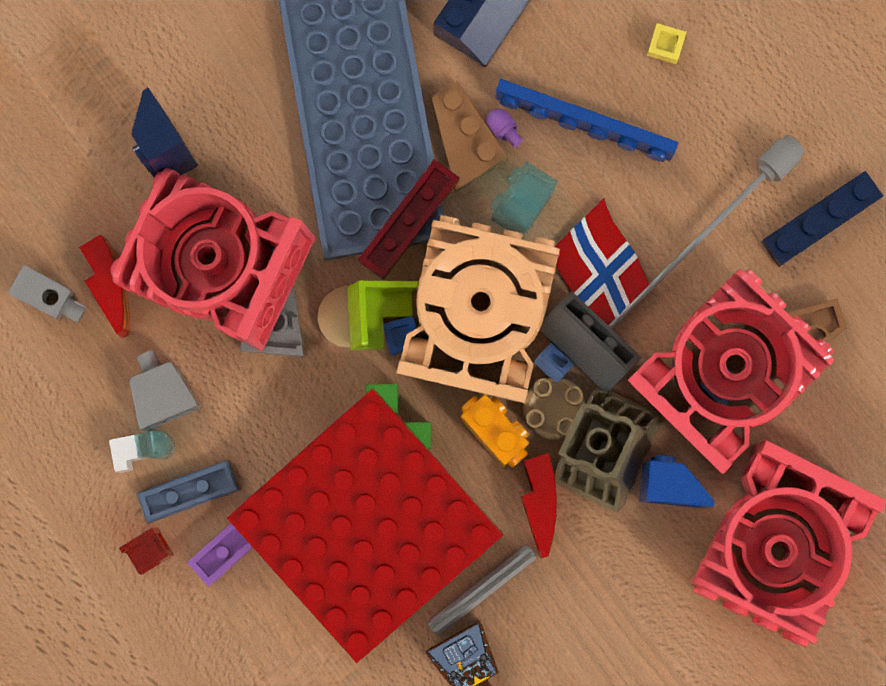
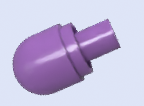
M494 109L488 114L486 124L497 139L501 141L508 140L514 148L523 142V138L516 132L518 128L516 121L508 112L503 109Z

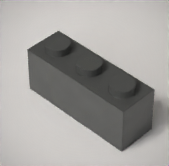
M570 292L555 306L543 320L540 328L546 337L559 347L605 393H608L642 358L573 292Z

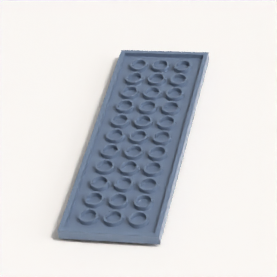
M279 0L323 258L327 261L361 255L434 160L405 0ZM442 204L411 245L428 243L433 220L439 221L440 216H444Z

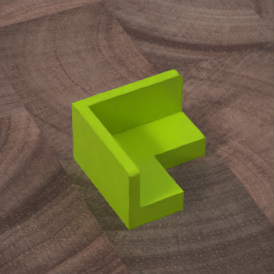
M357 281L347 287L350 350L384 349L383 319H403L413 316L412 291L418 289L419 281Z

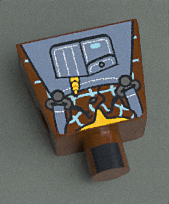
M480 620L426 650L428 658L450 686H491L488 679L499 673Z

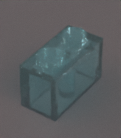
M527 161L522 169L516 167L507 180L510 187L505 195L499 193L490 206V209L493 210L491 220L506 230L522 233V240L558 185L556 179Z

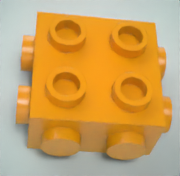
M486 394L480 399L475 395L462 406L461 422L502 468L507 464L513 468L527 456L528 453L525 451V448L530 444L526 440L529 436L528 432L518 421L512 424L506 418L507 409L495 396L490 400Z

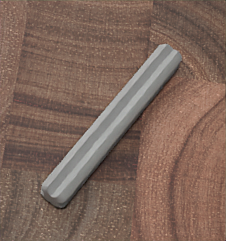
M528 545L523 546L428 621L432 631L436 635H440L536 560L537 556Z

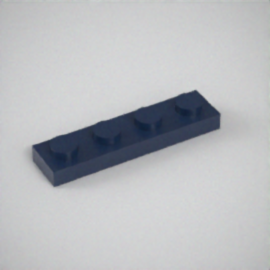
M865 170L763 239L761 243L778 267H780L868 208L884 195Z

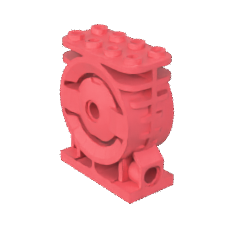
M170 168L158 172L153 180V190L148 200H145L140 206L139 218L134 229H131L126 235L123 252L120 258H117L112 264L110 273L114 284L125 291L134 293L143 299L150 300L159 306L166 307L182 315L200 320L214 321L216 329L225 335L263 352L316 239L315 235L303 221L290 216V218H287L273 211L256 216L241 200L223 191L214 189L209 184L196 182L192 177L182 176ZM214 217L212 223L202 224V223H205V222H210V221L212 220V218ZM246 225L248 226V230L245 233V237L250 246V255L248 262L245 245L243 241L240 239ZM215 252V260L211 264L205 265L206 256ZM174 254H175V268H176V271H177L178 276L180 277V279H181L182 282H183V284H182V286H181L179 292H178V289H179L180 284L178 283V281H177V279H176V277H175L174 267H173Z
M738 269L687 320L678 332L671 353H654L627 380L722 474L750 446V428L762 425L778 416L828 366L835 362L831 356L835 351L823 339L817 340L809 335L807 332L811 328L798 315L791 317L784 310L787 306L786 303L774 292L767 294L760 287L763 283L762 280L750 269L745 272ZM713 315L722 324H745L761 332L768 339L774 350L776 358L775 376L784 384L783 389L781 390L769 379L772 359L769 349L760 337L740 328L720 331L707 317ZM687 339L700 351L698 356L699 376L711 393L722 399L733 401L748 398L761 412L754 414L746 405H723L706 396L694 378L692 369L693 353L685 346ZM732 355L739 356L743 361V368L737 374L729 372L726 367V361ZM660 358H673L672 368L668 367ZM673 377L680 395L689 405L684 411H677L661 394H657ZM694 411L710 421L723 425L708 441L690 424V415ZM736 427H742V438L734 431Z
M763 441L753 445L749 454L750 459L741 476L746 494L733 504L721 519L712 542H709L707 546V553L704 559L700 560V567L690 583L695 586L693 592L713 601H717L720 598L724 600L722 607L745 617L749 613L754 616L752 619L753 623L777 632L779 628L783 631L781 637L807 648L809 643L816 645L818 630L820 626L824 627L827 622L824 619L829 608H833L835 604L833 599L847 580L852 563L851 542L867 536L877 513L883 512L886 500L769 441ZM784 473L800 481L802 489L776 487ZM754 483L760 485L758 492L756 490ZM819 492L833 499H839L836 510L827 501L818 496ZM768 509H782L796 514L811 528L817 542V548L829 555V561L815 554V545L810 532L797 519L787 515L772 514L751 522L743 518V515L745 513L755 515ZM776 542H780L785 549L784 556L779 560H776L771 554V548ZM732 545L740 548L742 564L747 573L757 582L769 587L785 588L803 580L815 586V590L810 592L799 586L794 590L784 593H770L755 587L740 571L736 555L732 552Z

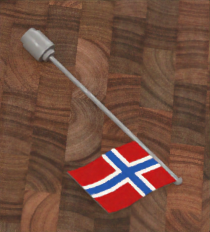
M786 135L783 139L779 138L757 159L759 165L757 170L760 175L650 284L636 253L613 222L606 206L605 198L555 246V248L560 249L556 264L560 276L571 292L577 295L613 329L764 179L770 182L772 180L780 182L801 161V156L805 152L803 147L796 139L789 135Z

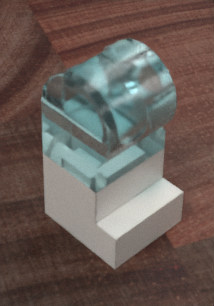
M151 431L109 440L114 471L118 473L133 471L132 462L148 458L165 460L173 454L175 449L173 438L161 431Z

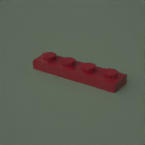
M434 159L358 258V262L382 280H385L459 182L460 177Z

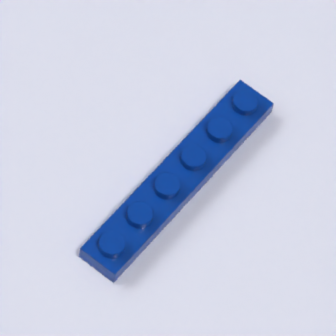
M500 79L496 89L495 99L500 100L499 103L506 108L517 109L519 107L528 110L529 114L537 119L546 120L550 118L559 121L558 124L565 129L576 130L578 128L587 131L588 136L600 141H605V139L615 141L618 147L627 151H635V149L647 153V157L655 161H671L679 143L678 141Z

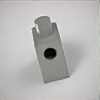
M25 265L22 266L8 291V294L59 321L64 315L79 323L87 310L86 305L73 299L75 293L72 290ZM54 293L58 295V301L51 305L48 303V298Z
M154 350L137 356L142 373L130 378L129 383L138 425L141 430L149 431L202 408L201 403L176 364L167 362L160 365Z

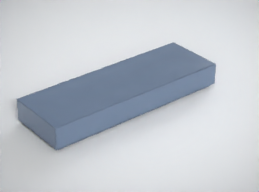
M229 460L139 492L137 496L146 522L150 524L237 492L239 487Z

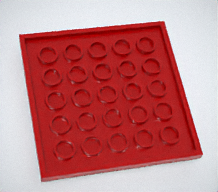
M374 387L227 517L229 522L356 663L363 659L503 536V532Z

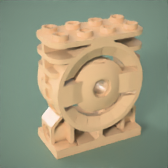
M441 215L439 221L433 220L431 234L427 243V251L417 291V314L421 326L406 335L397 373L525 403L533 369V362L525 349L535 339L541 328L560 249L554 247L555 241L536 237L535 242L522 240V233L504 230L503 235L491 233L492 229L490 226L472 223L471 228L460 226L459 219ZM476 259L491 260L509 269L517 278L521 289L534 292L535 299L517 295L515 286L510 278L501 270L489 265L466 267L459 271L451 280L436 277L435 275L439 270L450 273L454 268L467 261ZM479 292L485 293L490 297V306L484 311L475 310L471 304L473 296ZM428 304L445 308L450 323L462 334L473 338L493 337L504 331L510 323L526 326L529 329L526 334L511 331L504 338L493 343H469L455 336L446 327L440 314L429 312ZM425 330L429 336V339L419 338L415 336ZM435 346L449 356L464 361L463 369L456 372L439 367H431ZM520 351L526 362L511 359L512 355ZM504 360L499 383H496L495 380L473 376L469 371L470 363L488 364Z

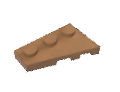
M458 81L431 97L449 169L460 177L459 182L454 187L455 193L508 161V156Z
M838 298L788 313L791 317L798 315L811 328L807 333L814 339H823L826 343L847 329ZM745 325V330L760 337L769 349L772 359L769 379L775 380L777 378L775 376L776 358L770 342L761 332Z

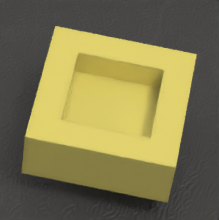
M657 23L647 56L677 64L687 32Z

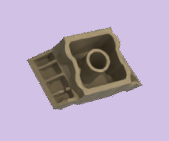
M598 386L590 394L587 403H581L558 453L561 459L556 468L555 483L618 512L626 504L627 493L635 484V479L643 459L651 449L652 438L660 429L662 415L612 391L605 393Z

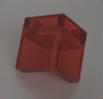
M151 528L119 548L122 554H128L140 575L145 574L174 556L159 528Z

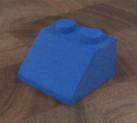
M656 455L651 457V461L642 464L639 502L695 508L714 507V499L684 464L675 463V457Z

